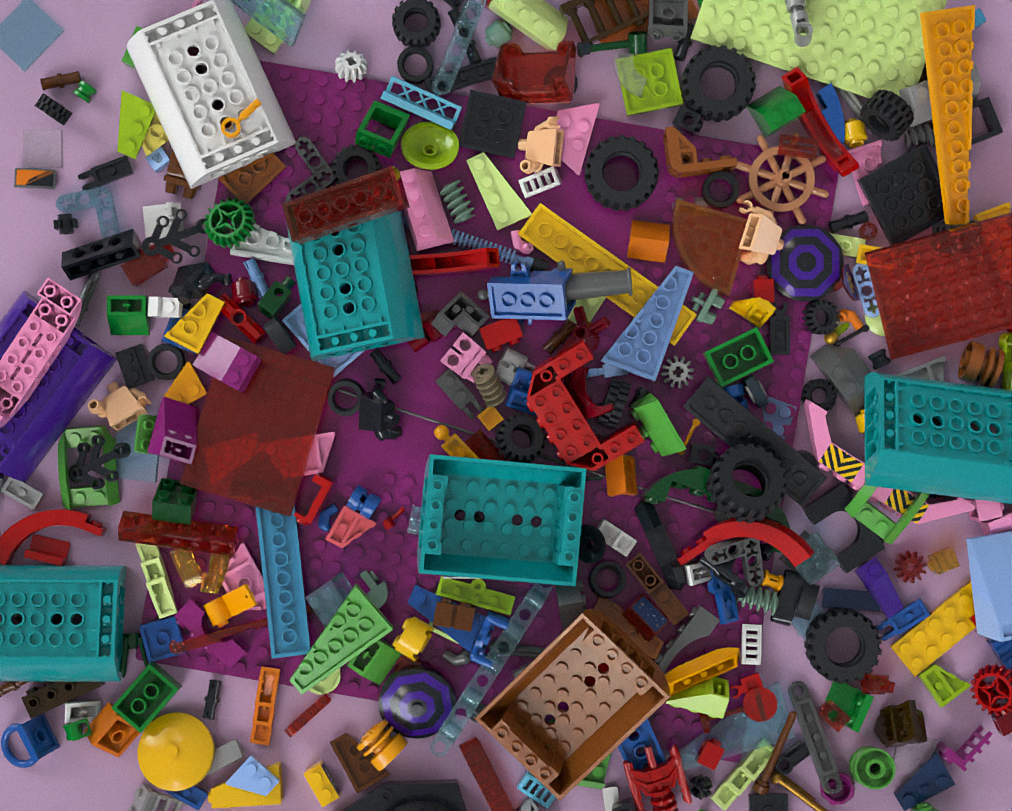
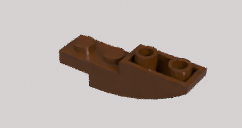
M638 553L625 564L674 626L690 614L641 553Z

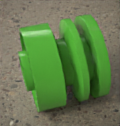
M864 746L858 748L851 755L849 771L851 777L857 783L869 789L879 790L887 787L892 782L895 776V763L886 751L873 746ZM874 764V769L870 771V766Z

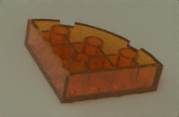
M676 199L672 212V235L681 261L687 270L694 273L693 276L701 284L710 290L718 291L721 295L729 296L743 251L739 249L748 219Z

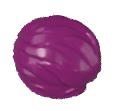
M838 772L842 781V789L836 794H827L822 789L820 783L821 796L827 799L831 805L845 804L854 797L855 782L851 776L844 772ZM829 779L827 785L834 789L836 786L835 781Z

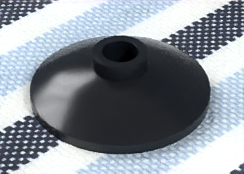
M583 525L581 526L578 558L585 563H595L604 556L606 541L604 535L597 527Z

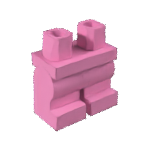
M464 332L452 345L461 353L458 354L450 348L440 360V362L463 379L467 378L473 383L474 377L471 376V372L478 363L491 364L493 362L486 355V351Z

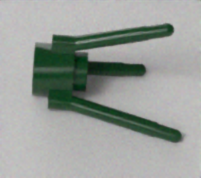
M139 633L123 634V650L120 663L122 678L125 677L128 649H137V645H139L145 667L149 665L143 640L139 638Z

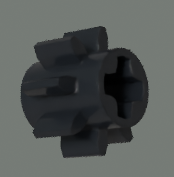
M70 213L58 214V220H53L54 229L59 230L60 235L73 234L74 228H78V220L72 218Z
M700 774L690 779L692 784L689 786V790L694 797L702 800L712 794L710 789L713 788V785L708 777Z

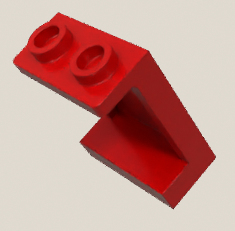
M320 473L315 474L312 479L313 482L322 487L307 514L297 511L293 515L297 517V522L305 526L315 523L336 483Z

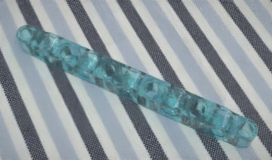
M535 583L530 588L510 619L507 630H503L486 656V659L493 661L491 668L489 669L483 665L479 667L437 732L431 744V751L434 755H445L451 745L454 744L549 597L548 595L553 589L554 584L544 588L540 583ZM522 610H528L531 614L530 618L526 621L521 620L519 617ZM502 642L509 644V651L505 654L500 653L498 650V646ZM480 675H485L488 678L486 686L478 685L477 678ZM463 708L466 710L467 716L465 719L457 718V709ZM441 741L445 744L443 752L435 750L434 745L436 742Z

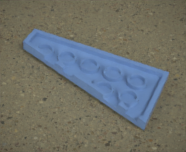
M675 266L600 362L655 381L694 272Z

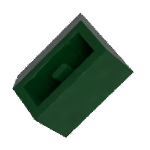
M161 478L152 500V520L191 525L196 509L199 483Z

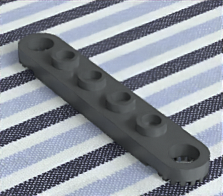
M793 682L788 687V694L794 711L797 713V719L822 789L827 794H836L842 789V781L814 702L804 682ZM795 686H799L802 689L801 696L794 693ZM829 779L835 781L836 786L834 789L828 787Z

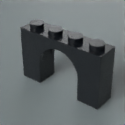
M839 483L802 507V510L811 524L816 525L835 512H847L845 507L853 500L851 496L853 492L847 484L844 486L843 483ZM854 518L857 524L855 540L833 556L844 573H849L885 549L883 545L884 539L856 518Z

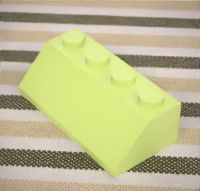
M492 0L488 6L490 10L548 51H556L566 35L569 18L565 15L562 16L560 11L545 0Z

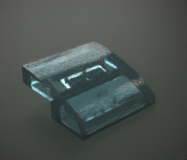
M814 532L804 539L815 553L795 567L809 585H812L841 565L832 549L826 547L818 532Z

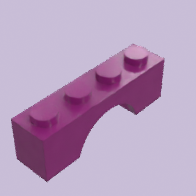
M194 597L174 615L177 618L176 622L182 628L186 627L191 632L190 636L197 642L200 640L205 645L204 649L210 655L214 654L218 658V663L225 669L227 667L231 669L249 651L235 637L229 640H219L212 637L205 627L206 611Z

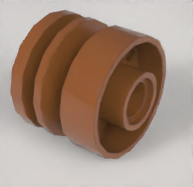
M970 341L959 362L958 379L971 383L977 377L978 385L993 388L1003 369L1004 350H995L994 347H989L985 352L984 344Z

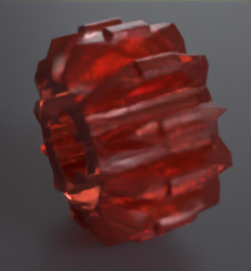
M905 551V556L900 553L898 556L901 560H894V563L899 565L894 567L893 570L900 571L896 577L902 578L905 583L908 580L910 583H915V578L922 580L920 573L926 574L922 567L927 566V563H921L924 557L918 556V552L915 551L912 554L910 551ZM908 563L914 565V566H911V567H913V570H912V571L907 570V568H909V567L907 566Z

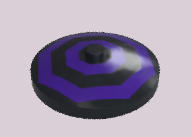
M798 225L781 233L780 239L784 241L783 248L776 250L774 255L769 254L766 260L767 275L769 279L774 280V288L784 297L798 302L815 301L829 294L839 283L844 269L843 253L836 239L826 230L813 225Z
M410 666L396 671L384 682L379 693L378 707L382 720L386 719L388 721L387 726L389 728L393 726L395 733H400L404 737L419 739L439 733L450 723L455 713L456 697L453 686L443 674L425 666Z

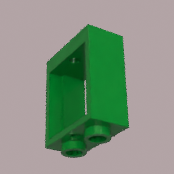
M374 100L357 130L355 144L391 158L407 127L410 115ZM374 120L396 129L392 139L389 140L367 131L366 129L370 121Z

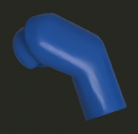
M334 503L319 514L318 526L323 531L330 530V516L339 511Z

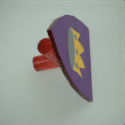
M849 263L844 264L841 270L842 281L835 282L834 289L831 292L844 288L853 301H858L859 297Z

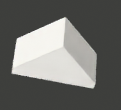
M701 563L684 564L688 585L693 586L712 579L711 571Z
M73 699L65 703V723H73L87 718L88 721H93L101 712V701Z

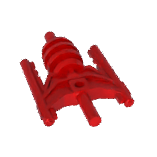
M672 744L671 749H669L671 756L660 764L656 763L652 746H644L649 767L642 770L634 769L632 762L629 763V761L624 760V771L636 811H646L643 808L644 803L641 802L640 790L647 797L651 796L652 811H678L675 795L671 791L672 788H675L676 780H678V784L681 786L680 791L683 793V801L687 804L693 802L677 745Z

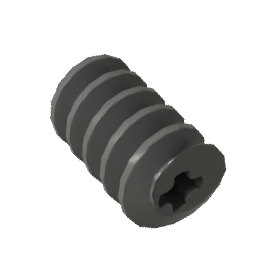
M933 122L930 125L924 123L922 127L919 124L915 125V127H908L904 132L907 150L911 149V144L917 147L919 143L926 142L929 143L930 147H933L935 141Z

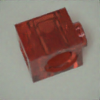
M831 700L824 702L819 708L820 712L818 715L837 732L851 719ZM832 710H836V718L829 719V712Z

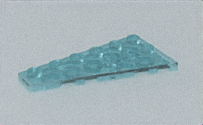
M779 681L767 688L774 693L777 699L776 712L770 719L766 720V713L759 693L755 696L762 721L750 719L742 705L679 749L684 770L702 765L695 760V757L705 738L709 740L715 738L722 742L721 746H723L725 751L721 759L777 743L789 715ZM793 726L787 740L795 738Z

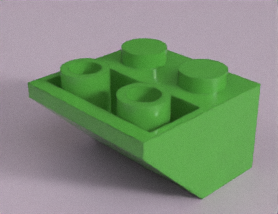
M381 638L351 659L347 666L361 676L380 685L401 656V653L397 652L395 647Z

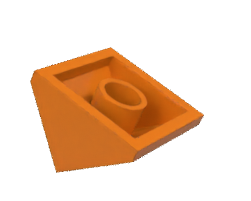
M632 220L627 258L665 263L669 245L670 225Z

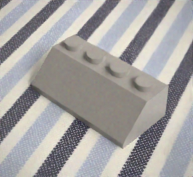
M975 63L973 69H971L973 103L978 99L981 84ZM928 80L899 90L901 98L911 107L914 114V120L910 127L932 119Z

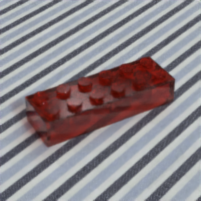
M394 166L282 203L291 240L299 245L410 208L400 171Z

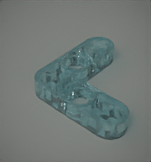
M98 187L61 195L57 198L56 206L64 213L96 207L102 238L109 237L106 236L109 228L107 225L104 226V223L110 224L111 230L115 231V234L120 233L113 195L109 189ZM102 191L105 194H108V196L105 197V203H110V206L100 207V205H104L103 200L98 198V196L101 195ZM82 195L89 197L87 205L80 204L79 199ZM73 197H75L77 207H75V204H68L67 209L61 206L65 199L68 202L74 201ZM109 209L112 212V216L109 220H104L102 212Z

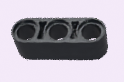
M786 569L783 574V586L777 593V597L779 595L778 607L774 616L770 617V621L790 626L804 585L805 574Z

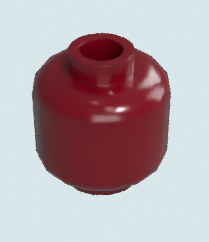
M239 277L231 285L233 301L239 304V306L248 307L257 300L255 284L247 277Z

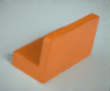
M621 455L605 465L608 496L613 497L621 494L629 496L638 495L634 457Z

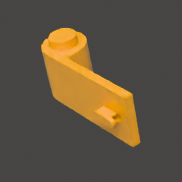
M245 584L203 605L212 625H217L220 628L229 623L227 619L257 605V602L248 584Z

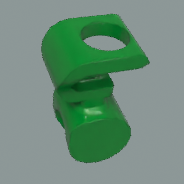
M87 718L62 725L67 734V741H76L92 735ZM80 723L87 725V732L85 734L82 732Z

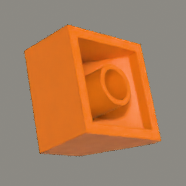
M108 702L89 724L92 735L87 736L93 746L119 758L140 733L111 708L113 704Z

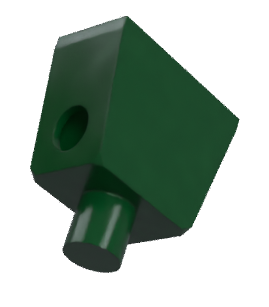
M288 276L285 277L282 283L275 281L258 302L259 312L270 320L274 317L278 318L291 300V289L296 282Z

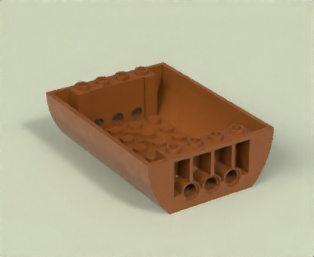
M586 609L474 719L560 801L670 698V688L661 668L603 612ZM606 663L609 666V670L606 672L601 671L598 665ZM592 676L595 678L596 683L588 684L585 678ZM566 702L569 705V709L562 710L559 707V703ZM553 715L556 721L550 723L546 720L545 716Z

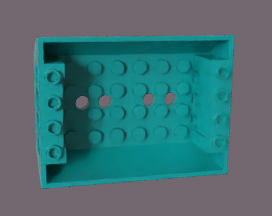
M363 183L290 200L284 205L312 361L425 338L396 185L388 183ZM334 226H339L340 233L337 236L331 234V229ZM338 245H342L344 251L341 255L337 256L335 248ZM346 283L351 287L348 294L342 292V286ZM348 303H353L354 311L348 314L345 307Z
M871 372L864 377L865 485L1012 504L1011 390ZM913 416L920 417L922 423H916ZM932 418L938 419L941 423V426H936L933 423ZM970 424H976L979 430L974 431ZM989 426L996 428V434L990 431Z
M430 454L424 473L417 547L418 572L422 574L576 586L586 469ZM458 509H462L465 512V517L462 520L455 519L454 514ZM477 511H482L484 514V519L481 522L474 520V514ZM516 514L522 517L520 525L512 523V517ZM534 516H539L541 519V524L538 527H533L531 524V519Z
M0 565V614L2 615V622L0 623V681L121 682L120 663L124 634L126 566ZM21 614L22 622L15 625L12 621L13 616ZM56 614L62 616V622L58 625H54L52 622V618ZM76 614L82 616V622L78 625L72 623V617Z

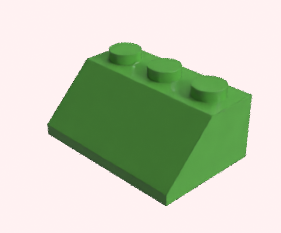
M651 393L631 404L633 409L631 414L636 422L638 420L641 422L642 427L640 429L645 437L649 436L651 439L650 446L655 454L658 452L663 457L686 449L660 402Z

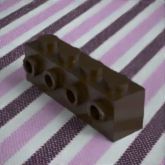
M105 682L43 683L44 687L41 689L34 687L25 691L27 695L21 699L32 719L105 685Z

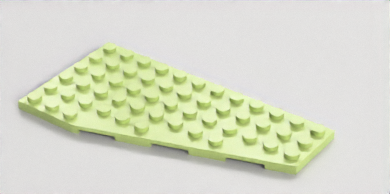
M703 0L690 39L710 46L716 45V47L727 45V49L735 48L738 54L741 55L743 53L746 58L788 72L798 67L809 79L826 85L832 83L835 88L868 99L875 92L883 89L892 91L900 96L899 90L919 82L925 65L920 13L945 9L947 0H805V11L807 12L809 23L813 27L811 42L806 47H799L794 42V32L790 20L791 14L787 12L785 0Z

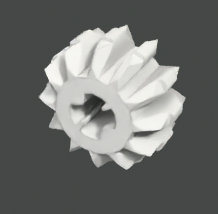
M347 50L346 54L341 52L335 60V71L340 79L345 78L346 83L349 80H352L354 83L356 79L362 80L363 75L367 73V61L364 59L363 53L357 55L356 50L353 53Z

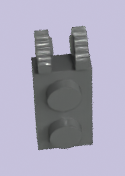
M450 369L435 381L471 420L475 418L474 414L465 407L470 401L478 411L482 412L484 410L474 399V395Z

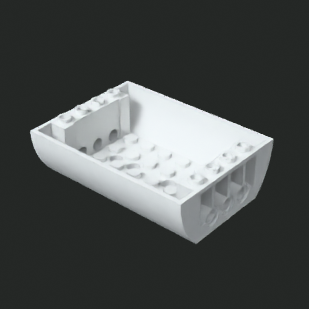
M210 0L139 30L127 43L130 57L191 189L296 143L231 0ZM190 47H197L199 49L198 55L190 56L188 54ZM198 65H205L207 67L206 73L198 74L196 72ZM257 98L262 104L248 118L240 122V134L235 138L224 136L221 131V120L229 117L237 119L240 113ZM214 101H222L224 104L223 108L215 110L212 107ZM232 123L229 128H225V131L232 134L237 130V125Z

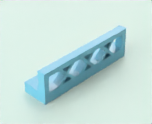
M391 76L387 89L383 91L381 99L450 130L454 128L462 110V106L395 76ZM394 81L402 85L403 93L395 94L391 92ZM415 90L419 92L422 100L413 102L408 93ZM435 99L439 108L435 110L429 109L426 100ZM450 106L457 109L453 119L445 115L443 108Z

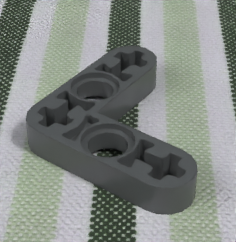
M307 137L298 138L295 148L314 175L291 190L286 196V202L292 200V195L299 196L301 194L299 192L300 189H302L306 196L320 194L335 181L331 168ZM300 143H309L307 148L310 152L312 150H315V152L308 155L304 149H299L301 147ZM312 157H319L320 165L317 167L311 166L310 159ZM323 173L331 174L329 182L326 180L321 182V185H323L321 188L314 180L316 178L318 181L323 179ZM309 183H313L316 186V190L312 194L307 193L305 190L306 185Z
M735 537L711 545L706 549L704 556L713 565L741 557L745 581L754 587L759 586L763 582L764 573L758 539ZM736 545L735 551L728 553L729 547ZM755 556V561L752 564H748L749 558Z

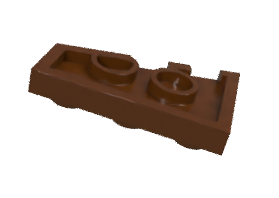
M344 733L330 741L356 793L391 775L385 768L378 771L370 763L373 757L370 754L364 756L363 753L366 750L363 748L359 751L356 748L358 743L349 734Z

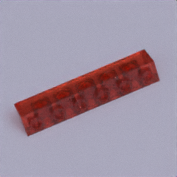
M123 511L118 525V540L234 557L238 543V526L192 520L191 525L152 520L151 514Z

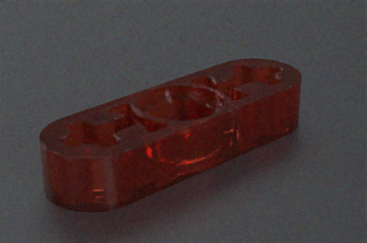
M326 693L323 694L284 730L286 734L291 738L332 701Z

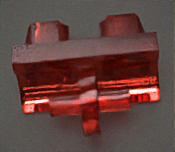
M865 674L864 679L860 680L863 688L862 693L885 695V693L893 694L895 682L889 681L888 675Z

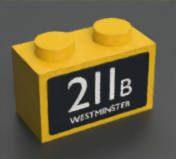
M322 760L305 770L303 775L322 807L340 797L341 791Z

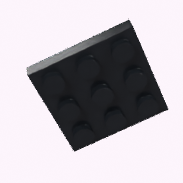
M470 90L459 139V147L514 159L527 102Z

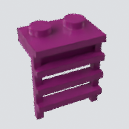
M979 725L956 752L941 741L935 747L939 750L938 755L950 765L954 763L965 772L967 770L965 767L967 762L973 763L975 759L972 757L976 752L979 754L983 752L980 748L984 743L987 745L991 743L988 739L992 736V733L988 731L985 736H982L979 733L983 730V727ZM975 737L980 740L977 745L972 743ZM967 746L972 748L969 754L964 751Z

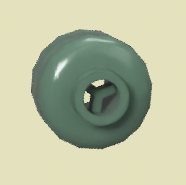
M497 19L485 29L487 35L485 40L491 47L502 48L512 40V33L514 31L506 20L501 21Z

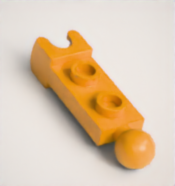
M438 425L434 429V436L438 440L445 441L441 447L450 456L480 459L456 433L450 436L449 429L445 425Z

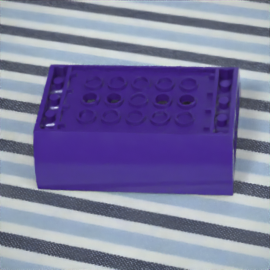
M25 290L22 291L0 321V360L39 303L38 299ZM73 328L70 338L28 401L0 428V473L26 482L116 362L117 358L77 328Z

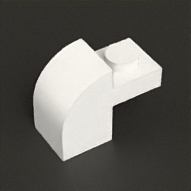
M148 297V317L182 318L183 304L178 301V298Z

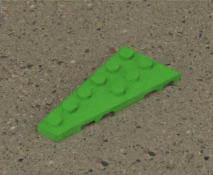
M357 583L290 677V682L301 694L307 692L393 630V625Z

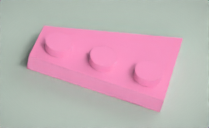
M882 140L847 150L859 164V168L852 172V176L862 206L869 203L857 180L881 167Z

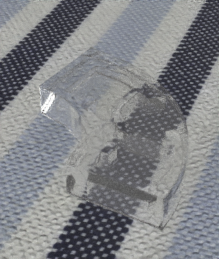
M615 49L613 65L619 82L628 92L641 98L647 78L640 75L635 69L633 63L634 54Z

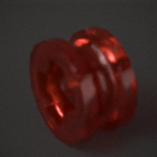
M870 222L863 224L859 229L860 237L866 240L873 239L878 232L876 225ZM866 226H868V229L872 228L873 230L870 237L868 236L869 234H864Z

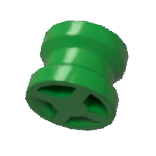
M82 80L79 82L78 89L73 91L75 95L87 103H90L91 96L97 92L96 89Z

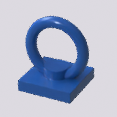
M44 713L23 724L15 723L8 726L1 737V749L5 758L19 768L33 766L39 759L60 747ZM15 731L18 732L31 757L28 760L16 758L9 748V737Z

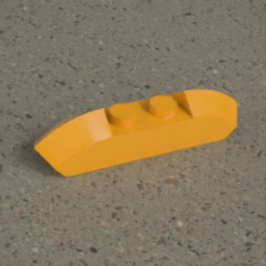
M739 648L717 649L671 669L664 674L670 688V696L738 667L741 650Z

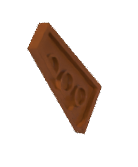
M598 597L593 609L603 612L644 653L656 660L664 642L622 610L615 602Z

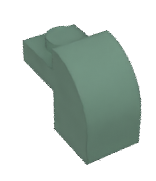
M366 569L360 574L371 589L366 595L379 609L388 598V584L386 580L378 584L379 578L374 571L369 572Z

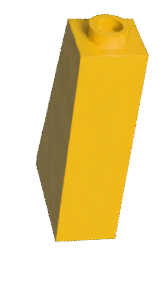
M281 762L265 766L280 780L267 796L228 786L226 784L227 781L214 785L211 791H208V802L211 803L212 808L282 804L284 798Z

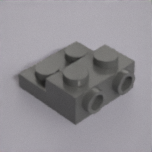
M649 0L647 36H652L655 40L671 37L674 41L686 38L688 0Z

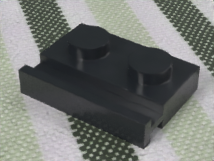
M143 344L115 353L126 386L129 389L155 380L147 365L148 358Z

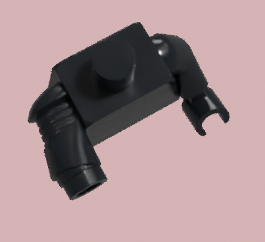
M208 261L181 266L177 269L168 293H171L173 298H178V301L183 304V308L188 309L191 305L190 299L202 298L213 283H221L222 285L232 284L231 273H216Z
M374 378L375 384L372 391L360 394L359 429L374 431L379 441L384 439L396 440L403 433L402 428L396 426L400 421V416L395 414L394 401L388 399L382 391L385 389V379Z

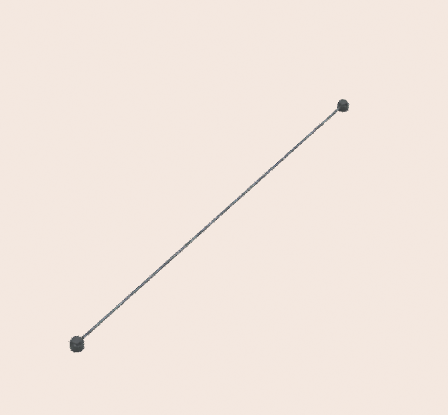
M262 363L259 364V366L275 370L311 383H315L327 388L332 387L330 385L312 379H308L272 366H268ZM342 389L337 390L339 392L357 397V394L348 392ZM395 407V410L497 443L493 438ZM542 454L539 455V457L567 465L564 461ZM586 469L588 473L606 478L604 474ZM637 485V489L645 491L646 488ZM668 495L666 497L714 513L715 519L719 522L729 519L725 516L726 513L724 511L720 512L718 509L714 511Z

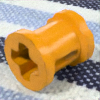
M766 569L763 570L764 580L760 586H768L776 592L780 591L784 583V576H777L769 573Z

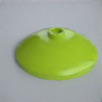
M422 122L413 125L404 133L401 140V150L406 160L412 165L422 169L434 170L443 168L454 161L459 151V141L452 130L434 122Z

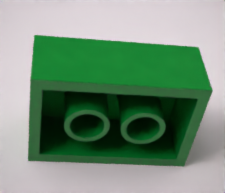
M757 327L702 353L716 383L721 387L774 362Z
M151 662L111 708L139 733H142L182 688V685L156 662Z

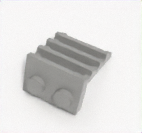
M141 783L140 788H137L135 791L134 802L127 811H156L161 799L165 800L161 811H168L171 802H175L172 811H179L182 805H188L175 797L154 792L149 784Z

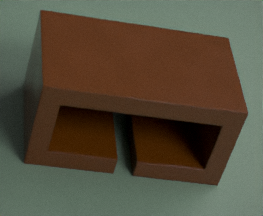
M445 598L437 601L433 625L447 628L453 627L454 629L471 632L475 607H471L472 603L460 601V605L452 604L453 600Z

